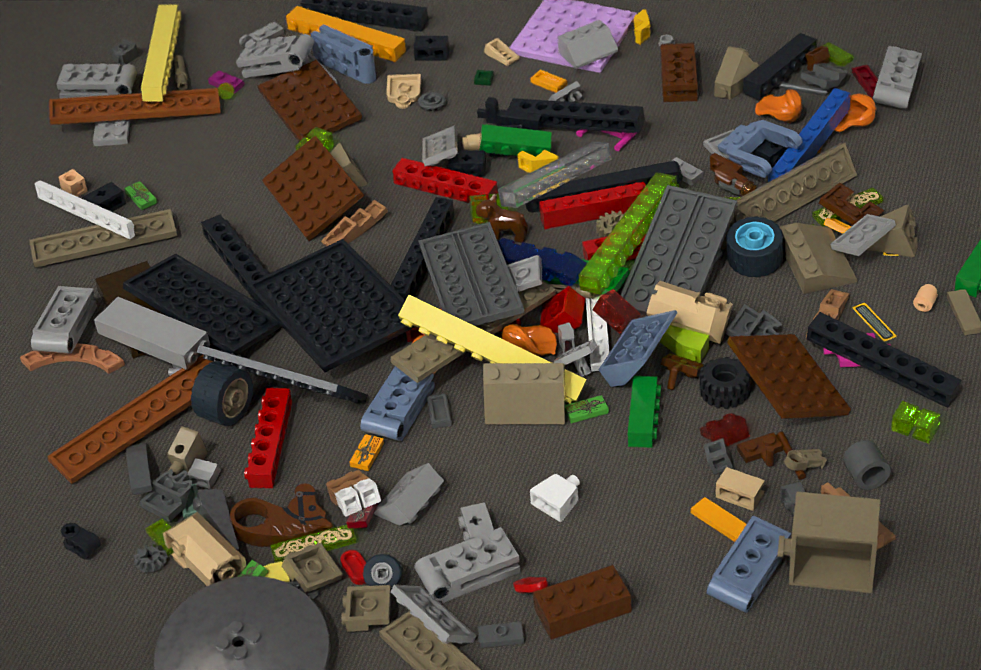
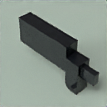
M493 97L487 98L485 102L486 109L478 108L477 117L486 119L487 123L497 124V126L522 125V129L542 131L541 115L499 109L498 100Z

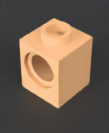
M74 169L58 177L61 190L77 197L88 192L84 177Z

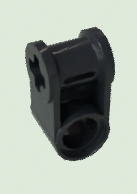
M67 523L61 528V534L64 537V547L82 559H87L101 546L100 539L94 533L85 530L75 523Z

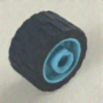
M758 216L746 217L745 219L738 220L729 228L726 237L727 260L735 272L747 277H760L775 272L781 266L783 261V232L774 221Z

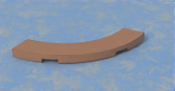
M79 343L76 344L71 354L31 351L20 357L21 362L30 371L44 365L64 361L89 363L100 367L108 374L125 366L124 360L109 350L98 349V346Z

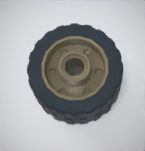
M220 361L210 362L199 372L192 387L191 405L194 413L201 418L223 426L236 424L242 419L251 403L253 396L252 378L247 371L238 369L235 366L224 365Z

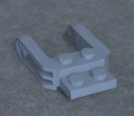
M760 120L750 123L748 126L741 124L729 136L724 138L717 147L720 152L729 155L730 161L742 166V170L765 178L771 173V165L765 159L750 154L764 139L797 149L803 141L800 135L793 130Z

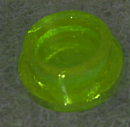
M229 83L220 84L218 87L219 97L225 100L230 99L234 95L233 86Z

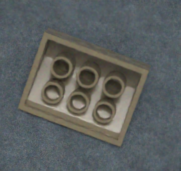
M803 223L780 226L783 232L784 256L803 294L857 282V278L844 253L832 250L830 244L836 240L831 228Z
M483 363L485 424H565L564 363Z

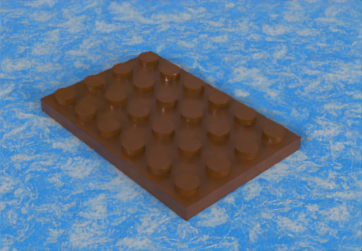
M317 59L301 66L299 70L289 71L257 85L259 92L302 146L314 136L319 139L362 119L360 111Z
M316 136L311 138L262 179L263 183L308 241L312 240L365 196Z
M795 334L729 336L728 345L781 419L849 415L851 408Z

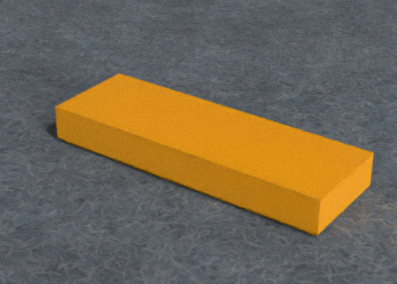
M706 497L691 508V514L734 542L747 525Z

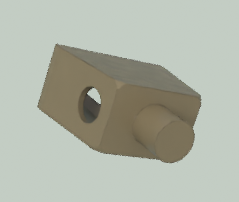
M181 426L167 454L172 464L169 470L172 469L175 476L184 470L188 473L195 458L204 460L208 452L198 431Z

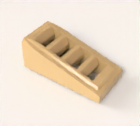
M498 38L485 45L484 53L506 66L520 58Z

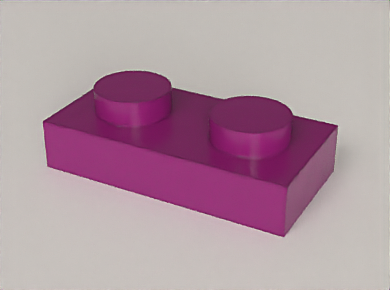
M219 70L208 78L210 85L235 94L244 86L243 80Z

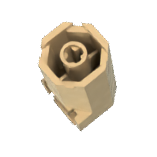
M659 281L656 284L655 290L658 291L652 294L647 309L648 316L676 310L677 315L670 325L709 335V341L721 343L733 306L731 302L727 304L725 297L712 293H705V296H700L701 292L687 290L663 281Z
M198 512L163 532L167 548L170 549L172 547L174 551L171 554L174 560L183 569L190 568L206 586L238 577L247 566L245 558Z

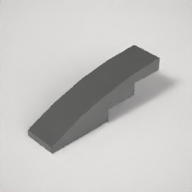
M146 443L127 447V464L132 495L153 491Z

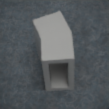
M570 323L559 325V344L564 353L575 348L574 330Z
M195 458L188 471L189 479L193 480L192 484L196 483L197 486L211 489L218 478L221 468L216 463Z

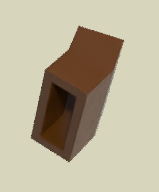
M819 46L806 54L807 70L813 71L814 64L829 63L828 47Z

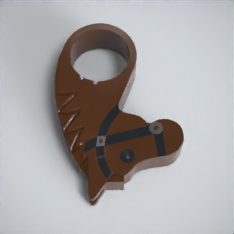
M306 483L299 484L295 488V498L290 501L286 508L258 498H247L236 503L230 512V519L236 538L253 546H282V543L287 545L288 542L300 539L303 541L307 536L321 534L324 531H333L331 529L333 527L332 523L326 520V510H322L316 503L314 487ZM250 514H257L266 518L264 524L262 523L255 527L242 526L238 521Z

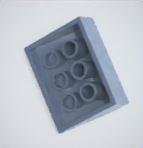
M676 310L630 321L598 369L610 387L624 386L646 363L677 315Z

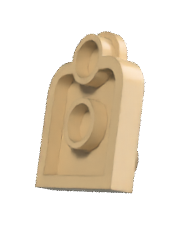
M421 74L387 75V100L395 103L401 109L408 108L412 102L418 101L421 96Z

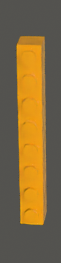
M296 6L286 15L288 29L307 35H310L313 31L320 33L319 27L324 24L372 45L374 56L396 62L406 52L405 38Z

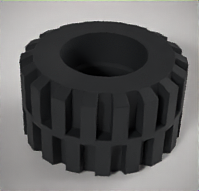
M717 357V359H711L709 363L706 362L701 367L700 395L705 402L708 401L709 405H715L717 408L724 407V409L728 407L733 408L737 407V404L741 405L743 400L748 398L750 374L743 364L738 362V359Z

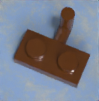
M672 353L662 357L661 365L666 366L670 370L667 388L675 389L678 372H684L688 377H697L700 375L701 367L704 364Z
M773 432L737 444V451L745 463L762 458L765 464L771 467L774 464V454L782 452L783 445Z

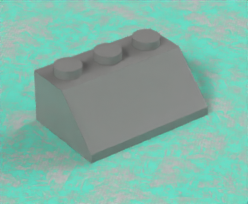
M601 20L594 21L558 36V53L575 69L618 52L609 27Z
M429 463L408 471L377 506L374 515L399 526L405 523L410 524L418 517L417 512L429 504L428 499L440 491L439 486L444 480Z

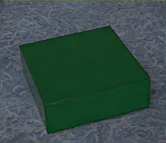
M477 70L474 85L490 86L494 77V71Z

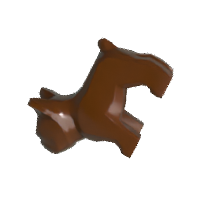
M493 194L489 200L481 201L476 206L477 216L490 222L497 240L500 238V231L511 229L515 234L514 241L523 243L528 231L524 214L500 208L497 204L496 194Z

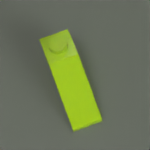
M669 325L659 341L676 355L698 363H702L709 350V335Z

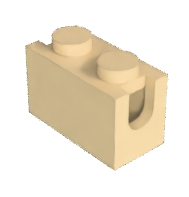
M726 467L716 483V498L754 511L764 496V491L761 489L765 484V480Z

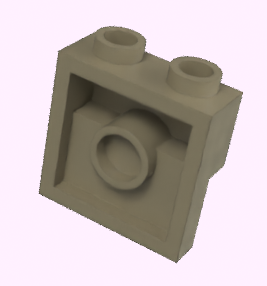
M321 543L313 546L308 545L303 550L288 553L284 557L282 568L291 581H297L305 593L338 581L343 575Z
M390 585L347 587V596H343V608L346 609V612H342V626H346L347 632L369 631V625L390 623Z

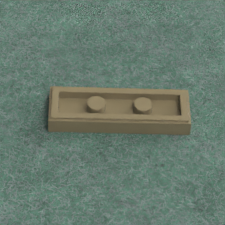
M966 289L947 292V299L963 334L981 333V321Z

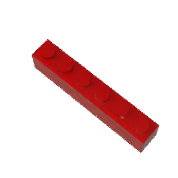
M645 182L548 199L539 202L540 219L544 229L596 220L600 216L605 217V213L611 214L612 211L615 213L621 211L624 214L626 212L633 213L649 210V192Z

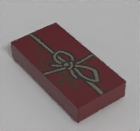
M378 503L367 508L362 507V510L349 515L346 522L349 529L367 528Z

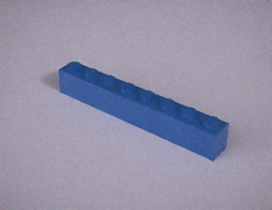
M836 88L833 89L799 133L803 143L797 149L788 147L772 168L771 173L768 175V182L807 162L816 155L850 110L849 92Z

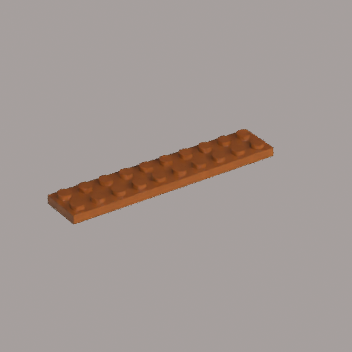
M218 88L167 91L163 101H142V93L49 99L50 125L220 113Z
M201 355L187 370L184 368L178 370L48 455V461L73 484L189 407L192 403L191 394L195 379L203 367L213 361L203 359V355Z

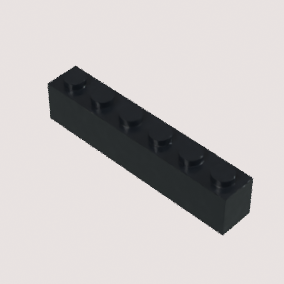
M799 33L743 79V93L759 100L763 98L773 88L777 87L780 82L787 79L790 74L807 62L806 54L817 48V39Z

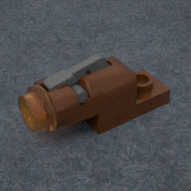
M716 153L710 156V170L715 172V183L719 184L720 188L726 189L740 197L757 189L753 181L748 180L742 175V166Z

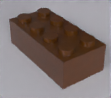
M614 565L533 592L534 609L550 640L631 612V595Z

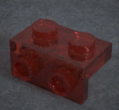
M734 413L726 414L723 416V419L718 421H709L706 423V426L699 428L701 436L710 439L711 442L723 438L726 446L750 436L745 418Z

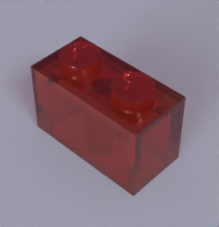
M614 289L600 296L593 308V311L619 334L624 332L631 320L638 319L641 314Z

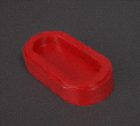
M355 550L344 552L340 558L341 566L350 580L357 585L366 584L363 577V570L366 564L364 558Z
M527 577L513 583L516 592L533 593L549 586L546 577Z

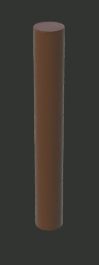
M778 432L776 436L783 445V450L787 455L793 449L784 432ZM804 470L795 471L799 480L806 477Z

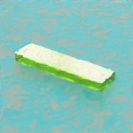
M872 187L853 195L848 202L861 209L869 201L875 205L883 202V196ZM825 207L812 212V217L822 227L825 226L823 224L827 218L842 219Z
M343 525L272 544L270 548L274 562L277 563L283 562L284 557L288 553L303 550L308 545L313 546L321 543L325 550L329 551L355 544L357 541L353 529Z

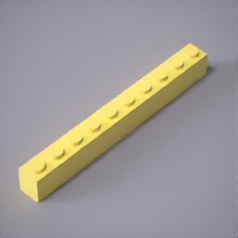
M158 5L141 85L142 101H163L164 95H167L168 78H170L173 53H175V44L177 43L176 36H178V28H180L181 11H178V5Z
M408 295L398 315L402 320L401 323L410 328L412 325L418 327L420 333L427 336L432 334L437 337V341L443 344L449 342L455 345L454 349L462 353L466 350L472 353L471 357L479 361L484 359L490 363H551L411 295ZM566 369L565 402L571 404V402L575 403L578 401L586 384V379Z

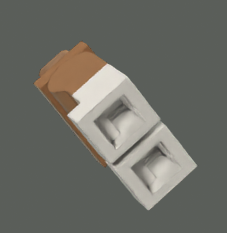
M360 470L349 472L345 476L336 480L333 479L326 484L331 502L341 508L345 517L362 510V507L367 508L381 501L376 483L362 474Z

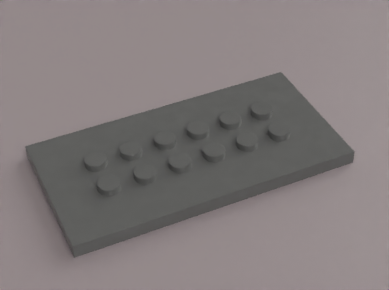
M667 185L620 295L617 308L648 316L647 309L652 294L657 293L658 290H655V286L659 281L694 292H701V296L737 208V200Z
M490 222L419 240V246L442 311L474 326L524 313L522 302Z

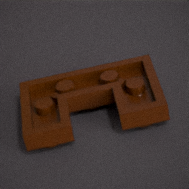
M840 182L823 195L819 201L820 205L852 225L867 214L880 217L883 216L885 211L870 201L861 209L851 204L848 200L852 198L854 191Z

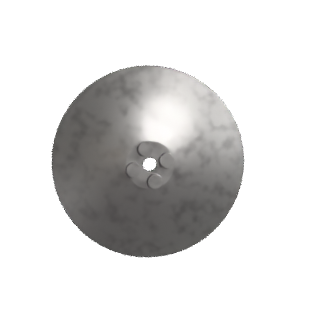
M263 576L229 578L197 591L181 603L171 614L163 626L156 643L154 670H327L330 658L329 633L326 622L317 605L295 586L281 580ZM239 640L245 642L241 647L233 646Z

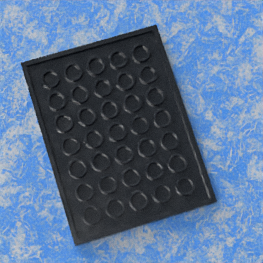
M344 239L247 284L251 294L325 373L415 328L413 325L410 328L402 324V320L398 316L405 300Z

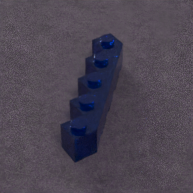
M506 238L497 240L507 265L540 255L542 259V279L549 282L554 277H557L562 284L572 286L578 280L587 264L570 252L559 254L556 249L543 247L541 250L536 249L535 245L522 242L521 245L515 244L514 240Z

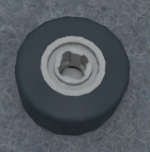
M387 554L374 555L366 562L363 570L364 581L368 586L390 585L391 590L394 585L400 584L403 575L402 566L399 561Z

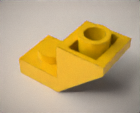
M645 9L636 14L633 20L635 43L640 45L650 37V21Z
M546 150L536 157L521 151L518 153V166L520 169L531 174L557 172L559 170V159L557 155Z

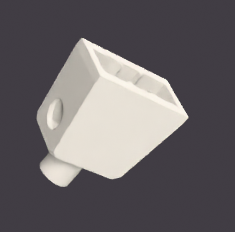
M558 474L550 476L530 489L531 504L559 522H562L578 501L577 486L580 484L579 479L574 475L569 476L567 479L562 478Z

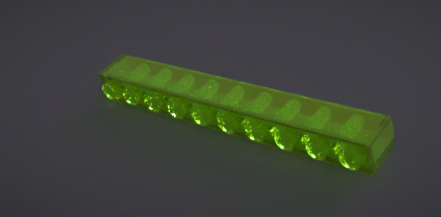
M655 173L580 272L579 284L581 291L601 295L605 288H608L611 280L616 277L619 269L624 266L628 257L632 255L633 250L647 234L667 185L679 187L676 176Z

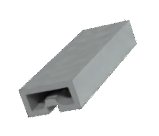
M117 297L94 319L98 334L186 370L197 361L198 354L202 355L197 353L199 345L210 347L206 331L120 297Z

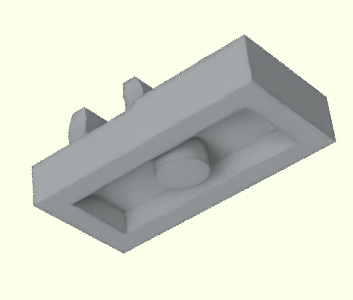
M577 81L551 95L549 100L565 101L564 99L568 98L569 102H575L573 96L580 100L582 95L577 91L580 84Z

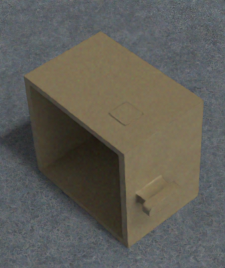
M796 492L792 538L788 539L785 536H779L777 557H783V555L790 556L789 585L872 593L880 499Z

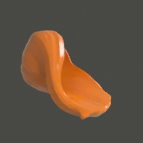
M788 89L783 96L775 97L774 95H768L762 98L756 104L755 113L757 115L769 114L783 122L791 123L796 121L801 115L803 109L802 100L796 90Z
M864 94L851 95L850 110L834 131L842 132L849 126L864 127L870 125L874 121L876 105L873 99Z
M510 324L504 327L502 332L503 340L539 357L548 354L555 355L557 340L550 328L540 325L522 327L518 324Z

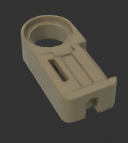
M819 449L791 450L787 453L784 464L789 469L795 471L813 467L823 469L827 460L825 457H822L823 453Z

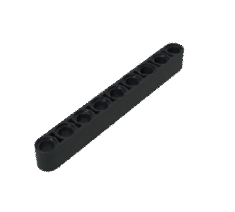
M668 161L532 188L525 191L523 197L527 211L539 212L540 201L645 182L647 189L650 190L678 184L682 181L683 175L678 162Z

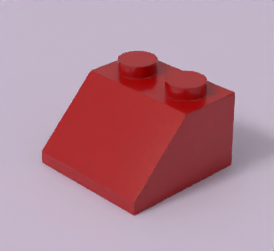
M567 286L543 304L540 326L550 328L553 333H558V326L570 323L573 330L579 328L582 324L585 298L570 286Z

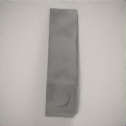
M223 489L198 490L197 497L193 499L194 511H197L239 551Z

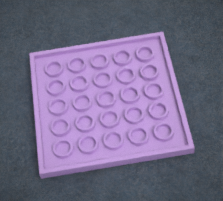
M543 0L512 43L510 49L518 56L573 67L558 53V36L594 21L601 20L609 27L618 48L634 24L633 20L637 13L585 3L583 1ZM612 55L582 66L579 69L601 73Z

